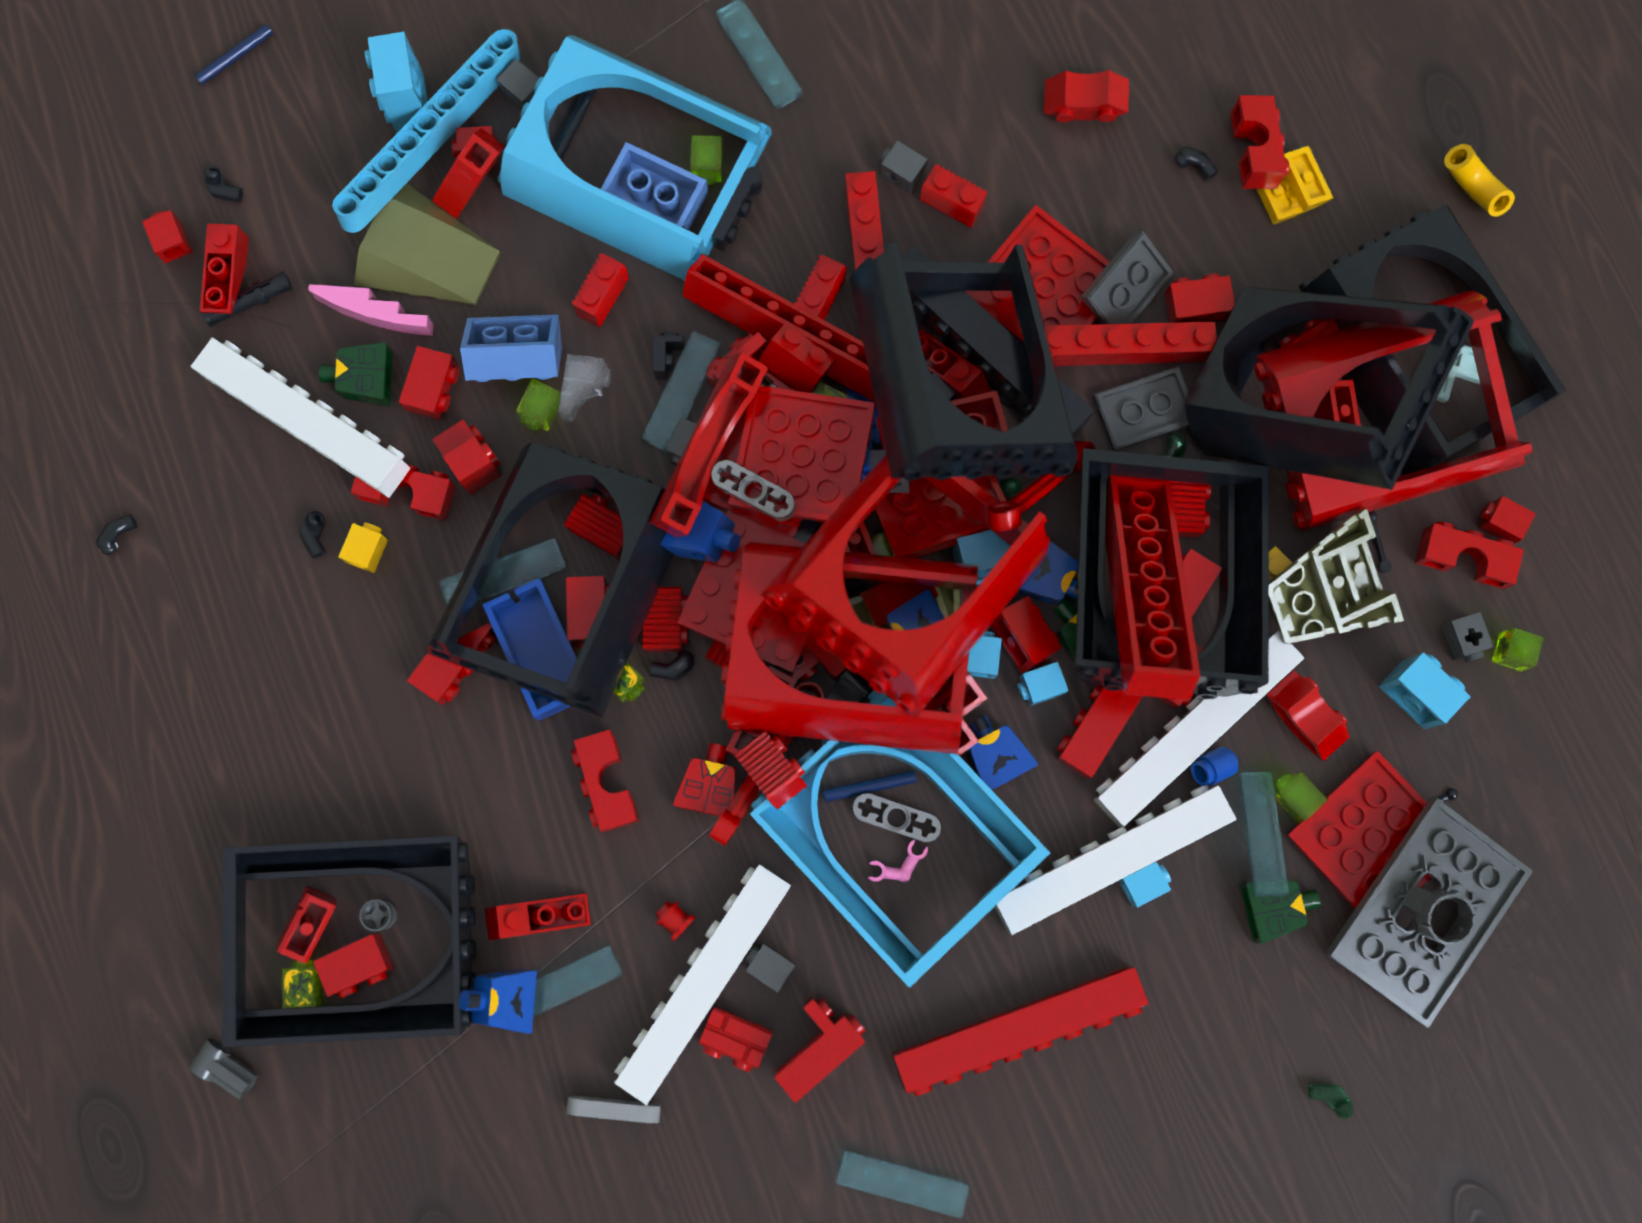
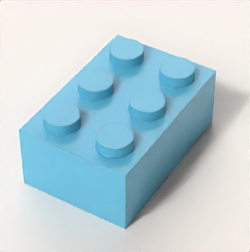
M404 32L368 37L369 50H365L366 63L368 68L372 69L374 77L369 79L373 98L377 97L380 111L384 110L387 124L392 123L396 133L428 102L424 73Z

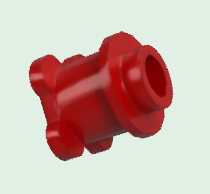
M678 900L673 905L667 901L655 914L659 918L656 925L661 924L672 935L671 939L673 941L696 918L693 915L689 916L678 906L680 903Z

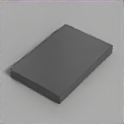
M1136 230L1083 293L1081 298L1102 324H1132L1174 272L1144 231Z
M1179 366L1093 395V400L1113 451H1118L1189 427L1185 410V402L1189 396V391Z

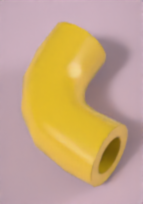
M1460 144L1449 150L1444 158V164L1462 189L1491 216L1498 217L1506 213L1514 202V193L1488 170L1470 145Z

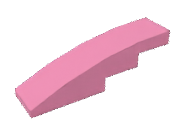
M309 284L308 290L317 301L346 316L373 326L401 333L433 336L434 324L428 315L405 314V310L399 302L379 301L370 288Z

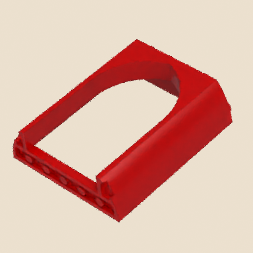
M1470 290L1427 304L1457 307L1475 320L1468 335L1496 448L1397 478L1392 490L1285 470L1288 482H1285V490L1288 498L1294 502L1296 511L1292 513L1297 529L1305 532L1351 518L1362 508H1367L1368 512H1372L1519 468L1526 463L1524 457L1532 453V445L1528 442L1518 441L1491 328V323L1501 321L1502 318L1497 309L1491 311L1486 306L1487 298ZM1365 322L1256 355L1257 363L1254 364V370L1258 381L1263 382L1265 393L1262 394L1263 405L1268 411L1313 418L1326 393L1345 374L1370 360L1431 342L1436 330Z
M885 454L766 587L761 596L768 606L774 610H780L789 617L791 623L797 629L806 631L814 637L822 649L838 656L847 669L854 673H859L869 681L870 686L875 691L885 694L892 699L901 712L912 715L916 719L1043 561L1049 548L1050 536L1046 535L1044 528L1047 518L1040 511L1030 524L1021 519V525L1016 529L1004 532L993 531L1011 547L967 601L953 614L937 623L911 630H889L862 623L853 611L845 591L843 560L849 538L901 479L891 477L887 454ZM965 476L950 477L944 480H938L935 477H923L989 528L987 507L999 501Z
M749 542L743 546L741 569H736L734 577V588H738L737 601L732 600L730 608V620H734L733 632H728L726 638V651L729 652L730 658L729 664L723 665L721 678L726 688L725 701H723L721 720L727 721L729 729L761 733L765 731L770 734L958 755L969 653L954 671L950 713L923 710L915 719L912 715L905 714L893 706L830 700L798 691L784 683L766 667L755 649L751 629L761 612L768 606L761 593L802 547ZM847 551L844 554L843 577L963 589L961 606L976 590L978 565Z

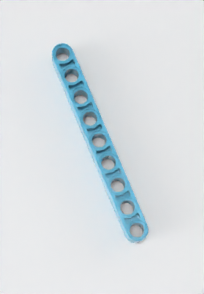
M501 29L493 33L335 197L332 206L344 231L355 233L362 230L456 132V128H459L498 87L496 79L515 59L521 62L517 38L512 31Z

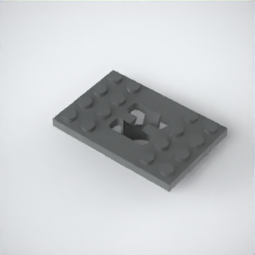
M1431 797L1325 954L1419 1024L1429 1028L1533 870L1440 799ZM1425 874H1428L1435 881L1431 892L1417 886ZM1446 899L1456 902L1459 915L1445 936L1437 937L1433 932L1432 926L1428 925L1431 924V914L1434 907H1439L1441 902ZM1403 906L1416 912L1409 925L1404 929L1395 921L1397 914ZM1425 938L1439 942L1436 949L1431 950L1425 945Z

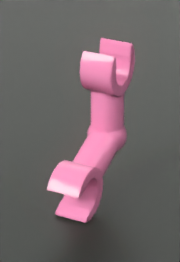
M915 840L911 841L907 848L908 855L901 868L884 866L879 861L870 862V865L879 866L882 874L879 877H868V879L873 882H879L882 879L899 880L901 882L909 881L918 861L927 855L928 847L924 849L921 855H914L912 853V846Z

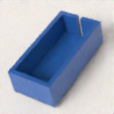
M540 578L514 589L516 596L521 600L517 603L509 593H506L482 604L508 662L559 681L567 682L578 655L575 648L567 640V631L546 585ZM520 688L533 717L538 721L571 707Z

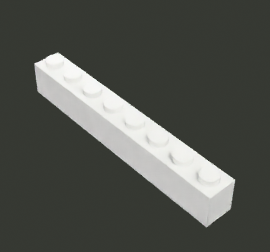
M213 337L190 366L217 387L390 498L411 469L402 460L405 456L403 453L391 445L387 449L380 446L381 440L366 429L363 433H360L355 429L357 424L341 414L338 419L332 415L334 410L319 399L316 403L308 399L310 394L296 384L290 388L285 384L287 379L276 371L265 372L262 370L265 366L251 355H248L245 359L239 355L241 350L228 340L222 344Z
M1279 631L1269 636V683L1258 688V692L1255 694H1238L1227 697L1217 696L1215 699H1200L1197 695L1186 705L1189 711L1182 718L1178 715L1174 716L1164 725L1163 728L1166 732L1159 739L1154 735L1141 747L1144 751L1141 756L1136 760L1130 757L1118 768L1121 774L1114 781L1109 777L1096 789L1099 794L1093 799L1095 803L1118 828L1124 827L1304 659L1302 654L1291 643H1283Z
M1208 785L1200 786L1190 792L1192 798L1184 802L1177 798L1163 805L1165 810L1163 813L1155 817L1152 812L1145 814L1135 820L1137 826L1127 831L1125 827H1120L1108 833L1107 835L1110 840L1100 845L1095 840L1079 848L1082 854L1073 859L1068 854L1052 862L1053 869L1045 873L1038 869L1028 874L1024 878L1026 883L1013 888L995 906L1008 934L1013 935L1237 820L1220 787L1209 788Z
M760 864L756 869L753 867L748 869L741 880L745 887L739 896L733 893L723 907L727 914L721 923L717 920L713 922L705 934L709 941L703 950L697 947L687 963L692 967L685 977L679 974L669 989L674 994L667 1004L663 1001L660 1002L651 1016L655 1020L649 1031L643 1028L633 1043L637 1050L631 1059L625 1056L615 1070V1073L619 1075L615 1084L645 1105L649 1103L791 887L787 882Z

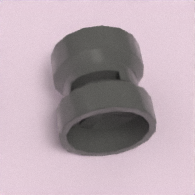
M373 899L367 901L362 906L359 919L362 926L369 931H386L396 924L398 910L395 904L387 899Z

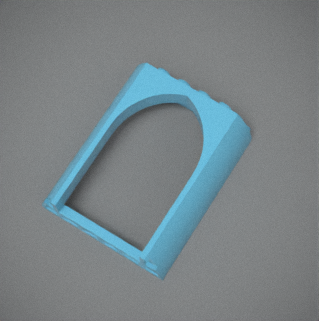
M567 36L558 52L555 51L551 55L548 63L549 69L544 77L538 79L531 102H527L523 106L519 124L516 128H512L508 134L507 146L503 151L501 170L498 175L502 194L685 281L688 269L701 254L708 257L713 247L712 235L744 172L750 167H755L772 134L771 128L760 121L577 36ZM607 87L631 89L661 100L746 140L747 143L699 235L583 181L568 169L554 151L549 137V121L558 104L587 90Z
M875 690L868 696L871 701L869 704L897 707L895 702L887 695L878 693ZM822 739L821 744L823 747L816 753L812 749L809 750L798 761V764L805 772L801 778L806 783V788L797 793L795 797H792L790 801H786L785 805H781L780 809H775L765 795L762 794L751 804L754 810L750 815L910 988L1037 867L1050 852L957 754ZM854 754H877L895 758L914 767L944 794L1012 867L999 882L923 954L918 951L841 867L826 844L820 828L817 800L820 781L830 761Z

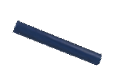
M267 24L263 25L195 74V77L204 85L274 33Z
M913 770L823 790L825 802L917 783V779Z

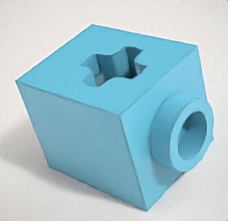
M986 631L969 652L967 671L971 676L991 679L997 677L1002 638L994 637L995 633Z
M1058 662L1022 674L1019 677L1020 683H1017L1021 699L1023 701L1027 700L1029 706L1059 697L1069 691Z
M1156 861L1118 880L1132 907H1140L1171 891L1168 885L1171 882L1169 873L1163 865L1159 866Z

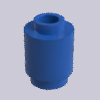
M1220 746L1199 756L1191 765L1192 777L1202 786H1213L1235 775L1238 771L1236 754L1225 746Z

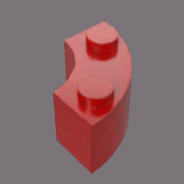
M1110 70L1093 74L1064 71L1045 80L1044 114L1056 117L1058 122L1066 123L1073 120L1112 122L1117 116L1128 113L1129 79Z
M1293 670L1266 695L1274 710L1290 731L1315 756L1324 761L1350 738L1346 727L1347 720L1339 711L1332 710L1319 694V687L1313 679L1308 676L1302 677Z

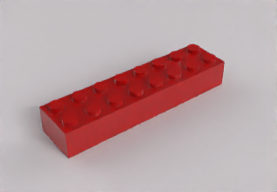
M1109 475L1106 490L1105 541L1124 694L1189 700L1200 678V670L1170 481Z

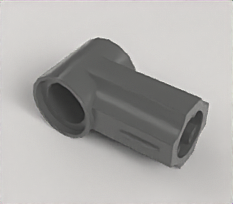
M207 1038L188 1065V1069L199 1078L208 1082L213 1081L237 1099H242L251 1090L259 1075L232 1057L231 1050L227 1047H222V1043L215 1039Z

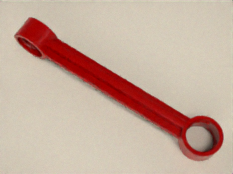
M1074 440L1077 449V461L1072 473L1066 476L1043 474L1009 501H1000L987 507L989 528L997 532L1018 528L1021 525L1020 515L1075 471L1081 472L1083 448L1095 449L1094 444L1090 441Z
M803 682L795 688L798 691L810 690L818 698H824L823 690L814 682ZM779 734L773 735V737L777 736L786 748H788L795 737ZM749 774L708 836L724 847L735 833L746 812L760 792L759 787Z

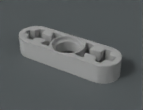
M729 460L720 461L713 467L712 480L720 490L775 520L785 521L794 515L796 502L788 491ZM732 469V475L741 481L739 488L735 482L729 479L722 483L723 479L720 473L722 471L727 473ZM754 482L761 484L763 490L759 497L751 499L746 496L745 490L749 484ZM770 490L773 491L770 493V496L776 501L781 502L784 498L786 499L787 510L780 509L779 512H776L777 508L775 505L767 500Z
M869 793L858 796L853 803L855 817L864 823L925 843L935 840L940 834V822L932 814ZM866 799H870L872 801L871 806L881 809V803L888 805L883 812L882 823L876 821V818L879 816L878 814L869 813L867 817L862 816V810L858 808V804L865 803ZM900 809L904 812L906 820L901 827H893L889 824L887 816L891 810ZM911 813L917 815L914 820L915 822L924 823L926 819H929L931 827L935 828V832L928 833L926 837H923L921 835L922 830L916 827H912V833L906 832L905 830L911 822Z
M568 1096L566 1114L642 1123H659L661 1105L655 1103L645 1105L637 1101L587 1096Z

